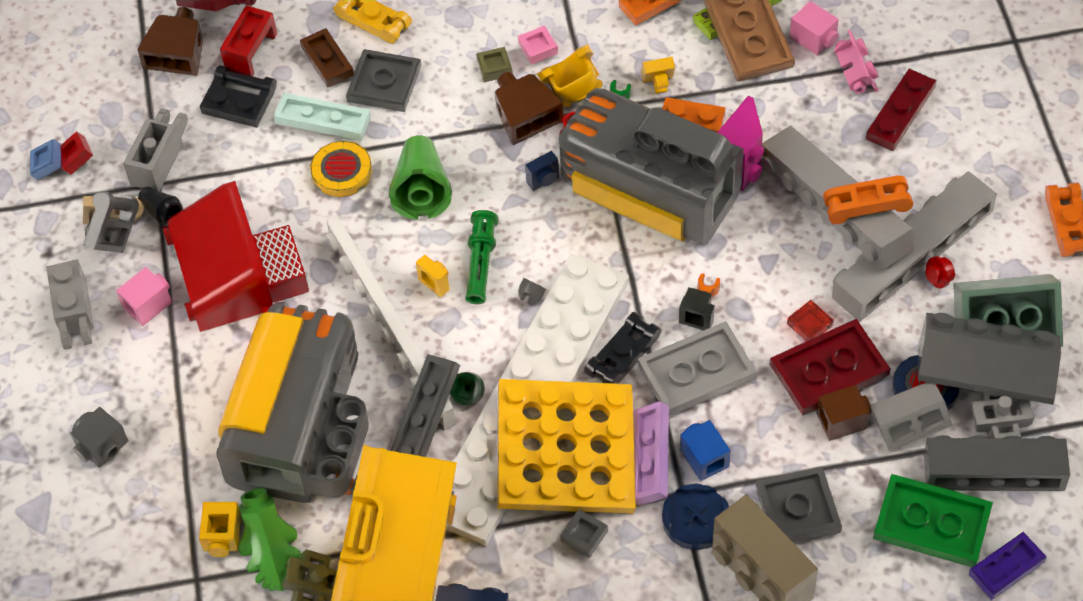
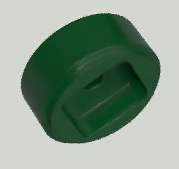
M461 372L457 374L450 394L458 404L473 405L482 399L485 385L478 374L474 372Z

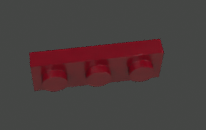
M909 68L868 129L866 140L894 152L935 89L937 80Z

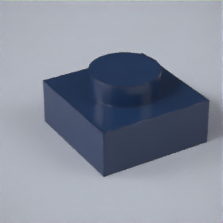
M552 150L525 164L526 183L532 191L542 186H548L555 179L559 178L558 158Z

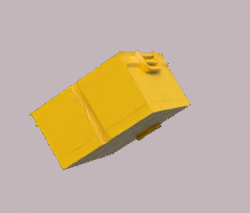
M363 445L331 601H434L447 524L452 525L457 495H454L453 485L457 462Z

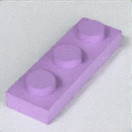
M662 401L634 410L635 500L639 506L668 498L669 406Z

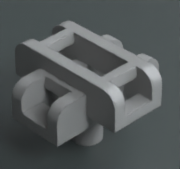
M982 392L981 401L971 402L970 409L974 415L976 431L989 432L990 438H1004L1006 436H1018L1021 438L1019 428L1032 425L1034 420L1029 400ZM1009 427L1008 432L999 433L998 429Z

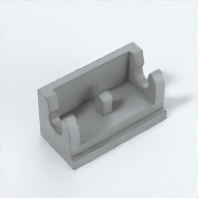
M926 382L871 404L872 413L889 451L953 426L945 401L935 383Z

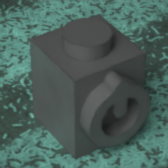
M100 406L94 412H86L81 415L74 423L70 432V436L75 443L73 450L76 455L86 463L89 460L92 461L99 468L107 461L114 459L120 449L129 442L123 426Z

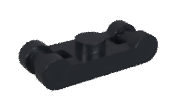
M632 312L627 317L624 325L603 349L587 362L584 373L591 378H599L602 380V383L619 384L637 364L638 358L644 356L657 341L662 329L654 323L649 325L643 321V316ZM635 332L642 335L638 341L632 337ZM609 364L614 368L609 370L605 366Z

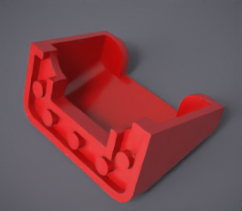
M236 181L222 184L167 220L168 226L163 227V232L168 246L174 244L190 302L184 303L189 321L196 320L200 332L262 314L263 307L273 305Z

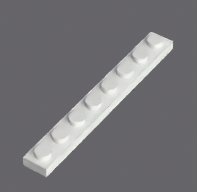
M338 215L326 220L329 233L325 235L331 251L339 252L341 256L339 262L346 275L352 274L355 279L353 286L360 299L364 297L369 303L367 309L374 322L380 321L382 324L381 332L389 347L395 346L398 351L395 353L397 361L403 371L407 369L413 376L410 378L413 388H415L425 359ZM449 399L439 421L444 430L456 425L454 407Z

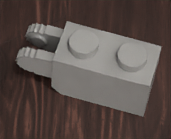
M161 108L154 120H145L123 163L131 186L139 188L151 187L154 190L160 191L183 145L181 137L187 126V114L179 112L173 123L168 124L171 115L170 111Z
M78 259L46 266L54 320L60 332L63 349L72 348L71 334L80 332L84 345L92 344L90 330L94 329L91 305L87 281Z

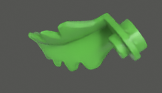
M265 488L253 489L240 497L242 503L239 508L245 527L238 545V551L242 556L252 555L247 565V571L254 572L260 570L255 578L256 583L264 581L262 588H269V591H283L285 588L282 587V584L286 577L287 560L290 557L298 558L301 555L297 548L289 545L290 542L297 538V531L277 515L273 497L267 493Z

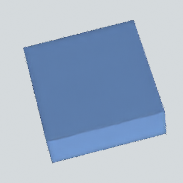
M51 139L30 151V176L36 180L61 168V143L55 139Z

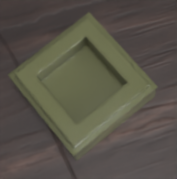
M505 47L476 53L483 82L497 80L505 72L513 73Z

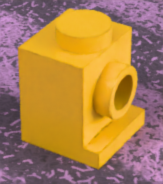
M203 502L199 541L203 551H208V554L213 557H226L229 555V551H238L242 515L237 502Z

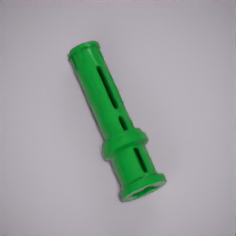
M476 210L470 216V222L473 224L472 234L468 237L471 258L465 300L477 305L485 303L490 252L496 247L494 229L498 225L499 217L496 213L489 210ZM478 265H480L479 280H477Z

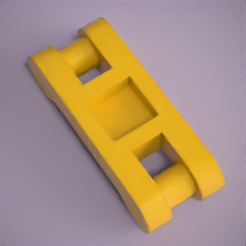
M339 0L333 7L335 14L341 19L391 44L398 40L402 29L406 30L412 24V18L406 12H397L375 0ZM354 6L359 7V9H358L357 11L354 10V9H352V8H353Z

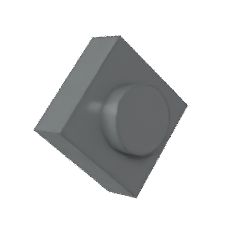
M578 509L561 533L560 542L590 558L608 533V525Z

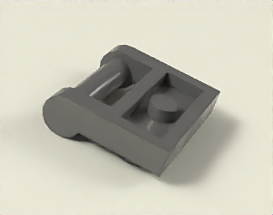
M97 192L93 197V205L96 209L92 220L86 226V238L83 246L93 250L123 253L139 208L138 200L128 195L114 197L109 192ZM112 209L120 211L119 218L110 217Z

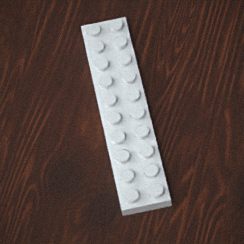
M570 253L500 379L575 382L627 287L629 275ZM498 383L454 462H457L453 491L454 495H457L453 523L452 525L447 524L448 531L484 546H487L506 509H497ZM528 407L523 410L524 416L530 420H536L541 417V413L536 408ZM527 438L523 441L524 447L530 451L539 450L541 446L540 442L534 438Z

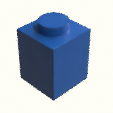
M711 420L702 424H692L680 434V451L700 482L730 467L731 450Z

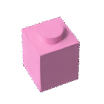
M809 1L791 18L790 38L818 56L826 48H831L837 41L839 36L837 33L839 19L812 1Z
M146 267L116 290L122 308L142 326L172 303L168 292L170 285L167 280L159 273L154 275Z

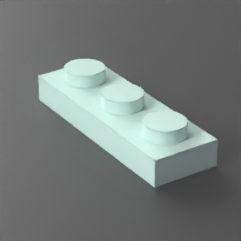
M283 93L273 117L275 124L362 141L371 119V113L369 109Z

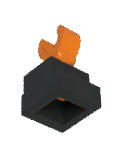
M704 273L698 277L697 289L688 287L679 306V323L700 330L712 327L715 305L711 304V299L720 290V278H717L713 285L707 286L704 284Z

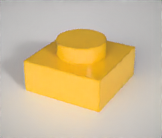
M425 254L416 261L418 280L440 298L450 290L449 273L441 262L437 260L434 262Z

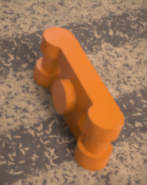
M901 175L833 187L823 193L825 205L829 207L827 210L829 221L835 225L844 223L848 218L894 209L897 212H906L914 204L911 194L907 192L909 189L907 179Z
M1079 182L1068 183L1067 187L1058 188L1057 185L1045 187L1046 203L1062 257L1073 256L1074 252H1083V201ZM1068 199L1069 204L1061 205L1060 200Z

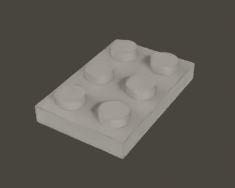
M726 321L638 358V367L658 402L662 401L669 406V416L757 378V371Z

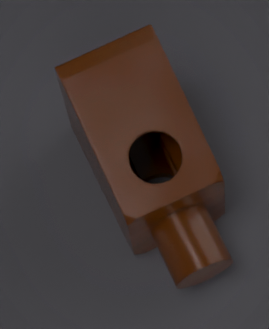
M179 7L175 16L159 15L156 17L137 49L143 69L192 76L198 75L203 36L199 21L193 19L194 12L191 9Z
M505 72L498 78L497 83L500 88L495 91L496 109L512 145L561 123V118L563 117L562 101L534 74H528L516 79L512 72Z

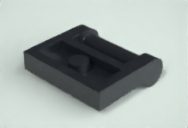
M218 65L215 70L214 79L200 104L201 113L257 128L275 93L277 80L270 77L262 79L230 71L229 67ZM229 82L261 91L259 95L228 88L225 85Z

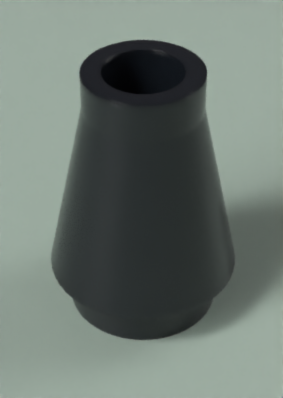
M145 187L139 192L138 199L160 224L168 225L167 220L183 210V206L176 196L154 190L151 187Z

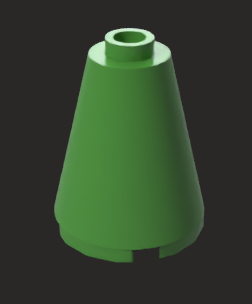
M415 135L408 138L403 145L389 187L390 203L392 208L404 217L418 220V216L428 215L429 218H434L443 213L450 205L452 188L433 141L426 136Z

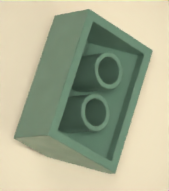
M1052 274L953 283L955 318L967 320L980 319L986 323L1000 326L1014 325L1020 329L1034 332L1048 331L1053 335L1060 336V345L1063 347L1061 282Z

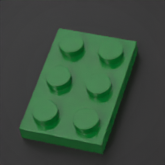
M891 474L873 539L974 567L978 562L993 502Z

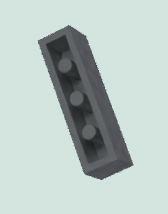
M947 435L927 438L924 451L925 479L927 484L952 491H1065L1070 478L1066 439H1056L1052 436H1041L1039 438H1020L1018 436L986 438L980 435L969 438H952Z

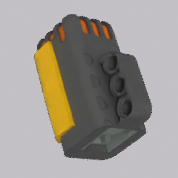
M597 88L591 90L585 100L580 103L575 114L568 120L567 125L559 136L561 175L567 184L573 186L575 194L682 242L689 238L702 245H707L735 203L741 189L743 148L730 143L725 136L663 109L648 108L607 89Z
M277 302L270 306L267 313H262L258 317L218 428L220 443L216 455L223 478L228 485L245 492L257 488H265L272 497L300 503H309L313 494L337 498L343 496L348 491L368 432L369 421L365 403L356 396L347 395L358 361L355 332L352 321L347 315L337 312L335 316L327 314L326 309L318 308L316 312H310L306 305L300 304L295 309L290 308L288 302ZM352 415L358 416L356 419L353 420L346 419L347 417ZM342 444H347V445H349V446H348L347 448H345V449H337V447H338L339 445H342ZM331 474H339V476L334 479L326 478Z

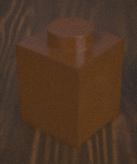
M857 385L818 397L816 414L828 440L831 441L867 429L872 409L868 398L865 395L861 396Z

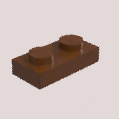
M327 28L300 40L302 50L327 88L354 75L353 67Z

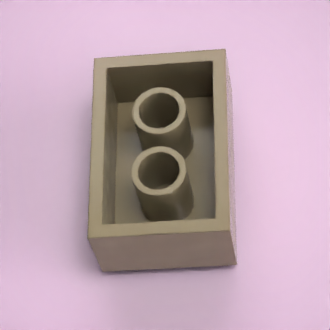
M747 494L714 518L712 553L722 566L728 565L735 573L737 582L744 590H751L759 601H811L814 599L818 568Z

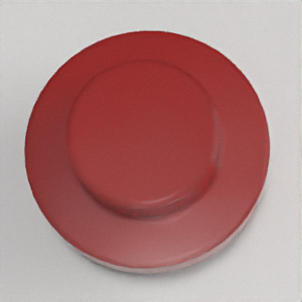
M934 256L927 261L925 275L933 286L941 289L947 287L954 280L955 269L948 258Z

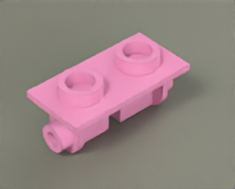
M848 30L851 39L838 41L835 44L834 52L842 69L853 65V67L843 71L849 88L856 94H861L866 90V87L872 85L877 92L879 90L874 79L878 78L879 75L872 61L867 62L864 57L869 54L868 49L862 38L856 40L851 30Z

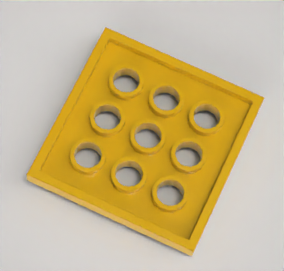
M499 379L497 509L577 512L580 509L583 512L634 514L636 500L632 384ZM528 407L536 408L541 413V417L536 420H530L524 416L523 410ZM560 409H568L573 412L575 418L571 421H563L558 418L556 412ZM594 410H601L607 415L608 420L602 423L596 422L591 418L590 413ZM527 438L537 439L541 444V448L536 451H530L524 447L523 441ZM562 439L570 440L574 444L575 449L571 452H563L557 447V442ZM594 441H603L609 450L602 454L596 453L592 450L590 444ZM528 469H534L541 474L542 478L538 482H529L524 478L523 472ZM563 470L570 471L574 474L576 480L569 484L563 483L558 479L557 473ZM603 472L608 476L609 482L605 485H598L592 480L591 474Z

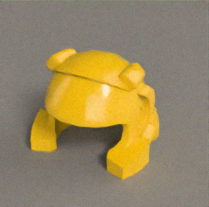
M588 43L577 48L575 52L563 61L545 67L536 73L543 84H549L553 93L559 99H562L564 107H570L571 103L585 100L591 90L602 88L603 84L602 80L597 79L599 73L591 61L594 53Z

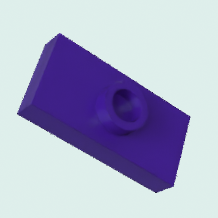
M1021 532L972 567L968 575L993 600L1045 563L1047 556L1024 532Z

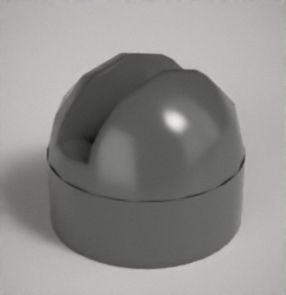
M523 278L519 285L518 296L523 301L527 295H530L528 304H536L543 297L546 288Z

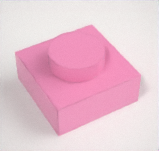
M545 26L518 36V44L531 65L558 54V46Z

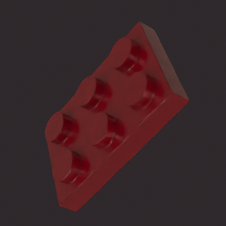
M857 318L771 357L769 364L802 416L817 409L818 397L857 385L859 390L889 376L891 368Z

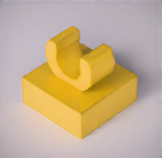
M673 56L646 61L642 64L641 76L643 83L653 81L656 94L668 92V78H673L675 71Z

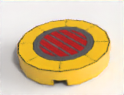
M349 141L331 142L321 147L313 156L310 164L314 184L323 193L335 197L351 196L357 193L359 188L363 185L365 187L370 182L373 173L371 157L366 149L355 142Z

